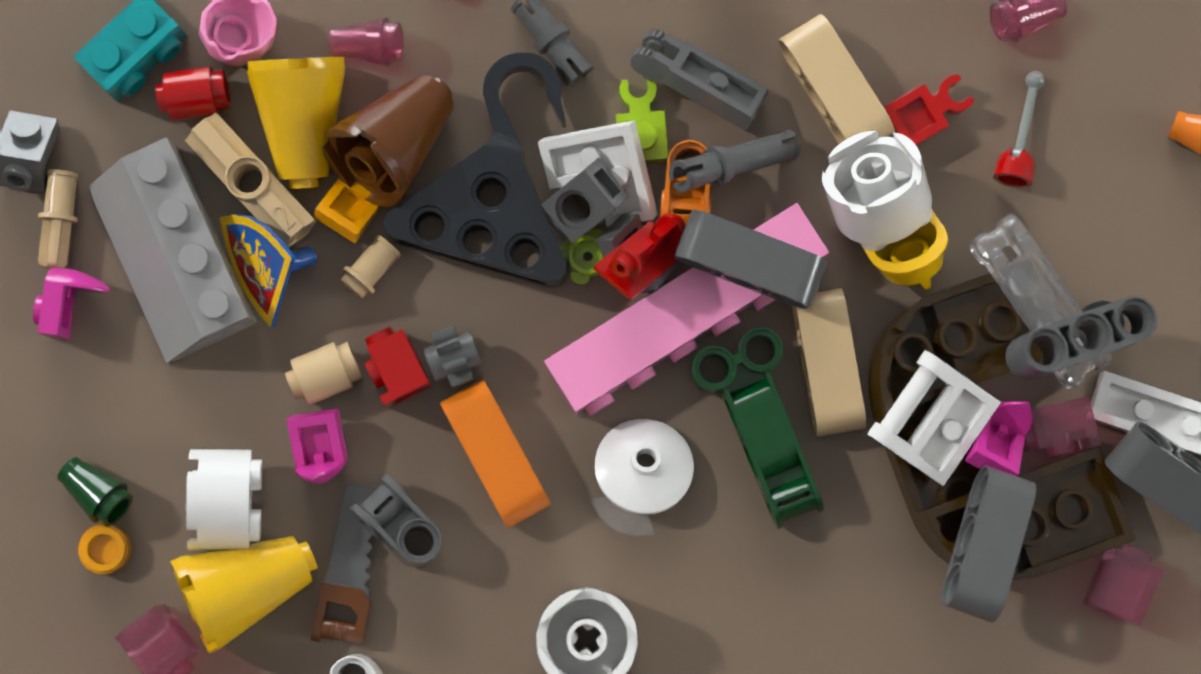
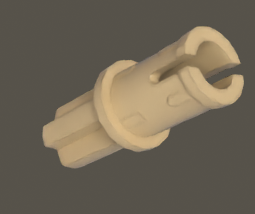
M50 169L47 170L48 179L44 210L38 213L37 218L42 220L37 262L40 266L49 269L52 267L66 268L68 265L72 224L78 223V218L73 216L79 174L66 170Z

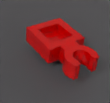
M959 74L951 75L944 79L934 95H931L924 83L885 105L884 109L892 121L895 133L903 134L918 146L949 127L944 114L959 115L967 111L974 103L972 96L961 102H955L948 94L949 89L961 81Z

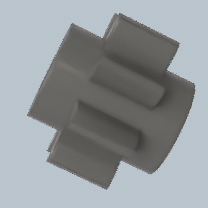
M452 325L431 333L435 345L424 348L423 351L435 382L440 383L449 379L453 389L474 382L475 379L471 370L483 366L470 331L457 335L455 327Z

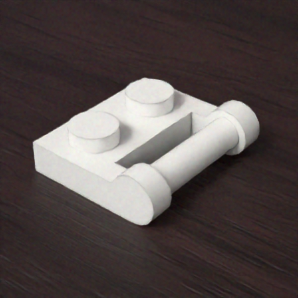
M924 350L916 362L920 366L882 422L880 424L875 422L867 434L944 486L1001 402L945 362ZM936 378H939L946 383L945 387L908 441H904L897 436Z

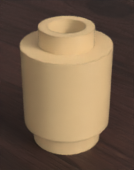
M348 341L336 346L335 342H332L291 359L290 362L293 370L285 373L295 399L298 400L305 397L309 406L353 388L352 382L363 378Z

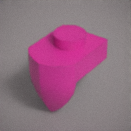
M52 267L45 277L43 295H38L34 302L33 321L34 324L38 325L37 333L49 338L70 340L76 292L110 293V288L98 279L74 269Z
M1011 401L1000 403L967 451L965 461L979 469L987 465L1018 476L1025 436L1029 432L1033 421L1029 402Z
M339 408L290 415L286 422L297 476L313 484H324L341 472L348 461Z

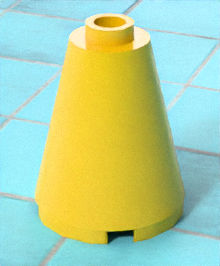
M344 57L247 61L248 71L246 72L278 178L282 180L289 179V189L319 187L318 178L328 177L330 165L323 152V146L328 142V137L323 138V136L331 126L337 123L346 69Z
M294 536L250 543L249 549L212 550L180 556L170 561L193 621L201 630L202 634L200 637L209 654L220 650L312 582L310 572L318 569L307 541L298 544Z

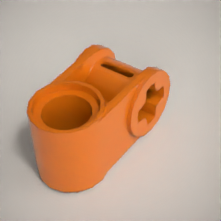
M684 140L671 149L666 164L660 217L665 214H675L674 212L690 214L692 210L710 213V184L682 193L678 192L673 185L686 180V177L670 181L669 178L670 165L680 155L691 153L698 156L707 150V147L701 142ZM676 214L684 220L686 226L690 215Z

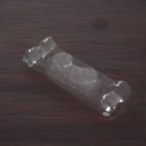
M1008 214L996 223L994 231L989 234L982 232L970 240L969 247L973 256L987 267L1029 331L1083 313L1023 223L1015 215ZM1007 245L1012 247L1017 254V257L1010 262L1001 250ZM1076 328V340L1080 346L1086 349L1087 337L1083 331ZM1111 353L1054 373L1065 388L1072 390L1085 381V374L1090 370L1099 371L1112 361Z

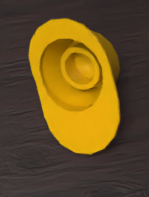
M933 212L931 220L926 225L919 227L906 238L890 243L878 251L865 249L864 251L873 265L893 284L901 286L920 284L925 290L931 288V278L942 267L945 256L944 251L947 248L949 238L945 227Z

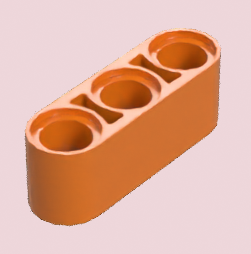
M484 379L440 402L451 426L508 529L552 505Z

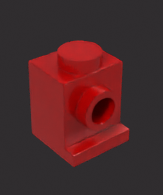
M388 327L365 339L367 349L372 358L364 362L366 369L377 389L386 386L388 392L380 395L384 406L391 408L433 387L408 335L403 329L394 333L392 328Z

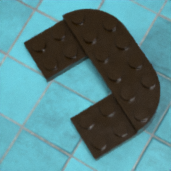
M1029 260L937 291L909 306L895 317L881 335L875 347L869 368L868 391L875 422L879 424L882 422L920 366L916 362L924 350L945 362L974 384L1011 372L1005 357L1007 347L1011 341L1034 329L1053 323ZM1031 343L1030 352L1032 358L1036 362L1042 361L1043 354L1041 349L1036 344ZM936 378L898 433V437L906 442L908 441L946 383ZM1101 446L1090 448L1018 475L1020 478L1035 483L1036 496L1012 581L1049 574L1136 540L1111 472L1106 466ZM885 447L917 531L929 548L939 558L950 564L969 494L980 469L966 462L965 454L947 482L942 486Z

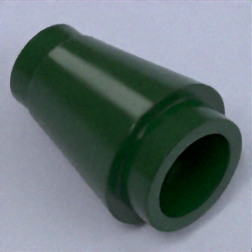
M73 457L67 461L57 475V479L93 523L101 522L106 527L115 524L127 512L133 501V496L127 492V484L87 462H83L78 457Z

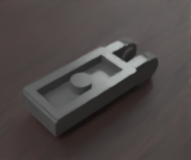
M652 29V31L649 30L645 34L641 43L643 47L637 48L630 57L631 60L629 62H631V67L634 68L633 71L642 74L649 81L662 80L663 84L747 131L769 93L767 87L687 41L683 43L670 34L666 35L664 31Z

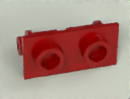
M665 214L656 223L649 221L595 264L593 269L631 301L678 262L674 258V254L685 229L684 220L676 214Z

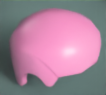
M213 0L201 14L199 37L208 53L217 61L236 67L247 65V61L260 60L271 48L276 33L277 17L267 0Z

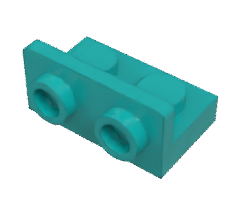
M133 0L73 57L118 102L123 96L128 98L136 94L146 83V75L159 62L166 64L181 51L183 47L181 42L187 37V34L154 0Z

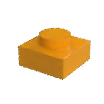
M338 178L315 208L314 218L355 244L381 210L382 206L366 201L365 199L371 193L359 183L355 182L350 188Z

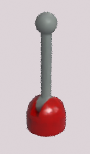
M1031 71L1025 78L1028 91L1016 145L1014 148H1009L1003 152L996 162L993 178L1004 185L1026 188L1032 186L1035 161L1032 155L1025 150L1037 92L1045 83L1044 75L1039 71Z

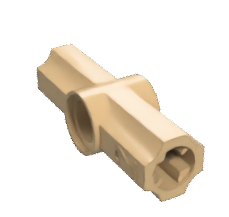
M218 113L204 118L191 130L185 142L224 183L230 193L257 220L267 225L288 248L297 244L310 232L317 221ZM249 171H260L262 173V182L259 188L253 192H242L239 184L243 175Z

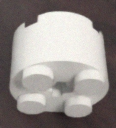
M867 131L854 135L833 149L828 157L830 164L826 172L824 173L823 171L822 174L823 186L838 228L849 239L861 243L865 250L878 251L890 243L902 240L914 233L919 227L926 225L932 218V195L920 152L915 143L903 134L893 132L894 138L879 137L877 131Z
M190 449L189 459H199L198 470L187 472L186 530H197V539H189L187 541L188 550L249 549L251 542H259L261 539L262 512L261 509H252V491H260L262 489V459H252V450Z
M585 587L573 589L557 597L542 614L536 633L537 653L543 668L548 674H626L632 666L637 652V627L627 606L613 594L598 588ZM581 625L586 630L596 627L600 631L596 638L599 647L593 652L587 646L579 650L574 645L579 637L575 630Z

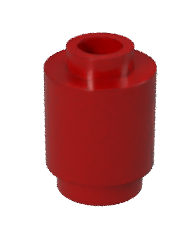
M211 66L166 72L163 74V83L155 85L160 113L168 112L171 121L207 117L214 113L220 114L221 109L231 108L230 88L224 69L213 71Z

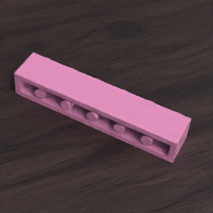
M795 203L754 229L757 232L812 252L824 259L830 253L798 203ZM691 268L544 360V363L576 415L586 410L589 416H592L615 401L611 395L615 390L627 383L631 390H634L657 375L653 367L668 357H670L674 364L699 348L695 340L712 331L714 336L718 337L741 322L736 314L752 304L757 311H760L776 301V299L701 270Z

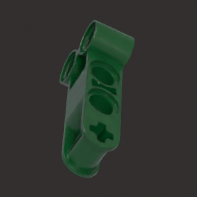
M758 327L749 330L742 336L736 346L735 355H732L730 351L720 346H709L699 351L691 363L690 375L695 386L703 392H721L776 528L780 529L783 527L782 522L813 509L822 512L824 511V506L770 373V370L776 367L782 359L784 350L782 340L771 329ZM759 338L769 343L772 349V357L767 364L759 365L749 360L746 354L748 341ZM706 357H718L724 362L727 372L723 381L710 383L703 379L699 367L700 362ZM803 492H807V495L802 498H799L782 506H778V503L783 500H786Z

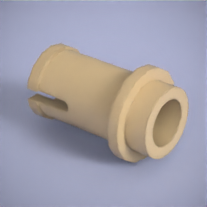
M380 235L374 238L375 240L351 267L345 266L343 268L345 274L340 281L360 299H363L367 293L371 295L375 293L373 286L392 264L402 256L391 243Z

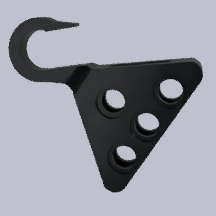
M516 52L496 61L489 69L484 80L483 97L493 129L490 141L388 212L384 218V228L392 241L398 245L544 287L556 288L561 286L567 278V264L524 164V151L501 105L499 90L505 79L514 73L529 72L538 76L546 86L547 98L561 126L565 128L566 121L561 102V81L555 68L543 57L529 52ZM496 184L505 189L506 196L501 204L495 207H488L479 201V194L487 185ZM430 217L441 219L444 222V231L440 237L435 240H424L418 236V228L423 220ZM474 231H485L492 237L490 248L482 254H473L465 249L466 238ZM523 244L533 245L540 252L538 261L528 268L518 267L512 261L514 250Z

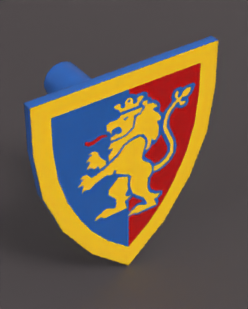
M237 213L219 217L225 246L240 285L258 314L272 328L275 326L291 272L315 265L317 261L316 253L310 246L290 251L285 243L267 225L252 216Z

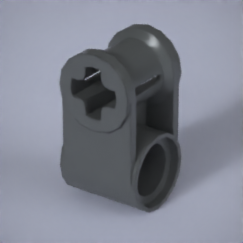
M384 474L380 478L381 485L360 505L354 503L349 510L362 526L376 539L382 541L401 562L416 568L426 566L433 561L441 548V532L436 524L416 506L410 495L393 478ZM387 500H391L379 514H374ZM414 530L425 532L431 539L432 546L430 552L422 556L409 553L404 545V538L407 533Z

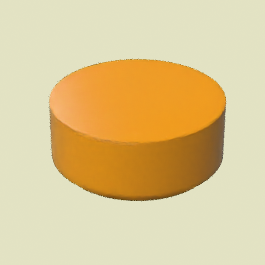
M100 524L91 527L83 534L78 545V554L82 564L89 571L97 574H111L121 570L128 563L132 552L131 541L124 530L115 525L106 527Z

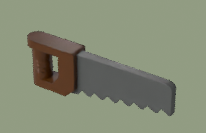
M351 483L346 485L344 489L325 582H322L311 632V641L320 642L321 638L363 645L372 604L370 601V590L365 584L371 579V575L366 570L372 564L371 559L367 555L373 550V546L369 542L373 535L353 516L349 508L354 503L358 505L363 503L377 488ZM329 602L350 606L358 615L356 624L326 618Z

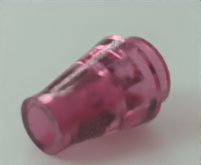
M999 0V2L990 6V23L999 40H1010L1016 43L1049 23L1065 17L1067 5L1065 0Z
M382 18L344 28H331L329 32L328 43L332 57H344L386 67L391 62H400L402 59L404 38L399 22H390L388 18Z

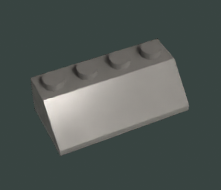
M167 137L120 158L87 187L167 364L258 323L179 148Z

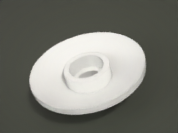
M634 419L613 428L601 441L595 457L596 480L606 498L620 509L640 515L661 513L676 505L687 493L694 473L693 456L685 439L669 425L651 419ZM641 454H649L653 457L655 463L650 467H643L638 464L636 458Z

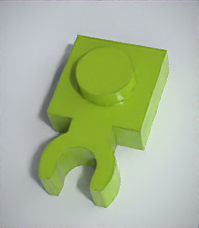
M628 79L622 80L620 84V98L622 103L629 108V113L616 114V124L635 120L645 163L667 162L668 148L665 111H650V106L656 98V82L647 80L646 95L636 98L629 93Z

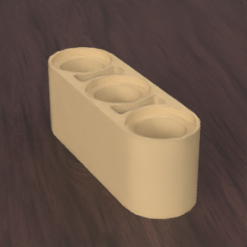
M820 14L778 39L783 56L838 144L854 135L867 131H877L879 137H890L893 135L895 130L890 117L825 16Z
M842 288L817 292L811 310L792 306L815 436L822 437L866 429V412L844 292Z

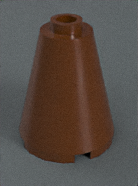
M420 75L331 126L323 136V138L328 137V142L323 146V152L331 169L348 187L351 188L357 182L367 189L371 194L365 199L366 201L382 207L396 205L405 196L454 109L450 88L439 78Z

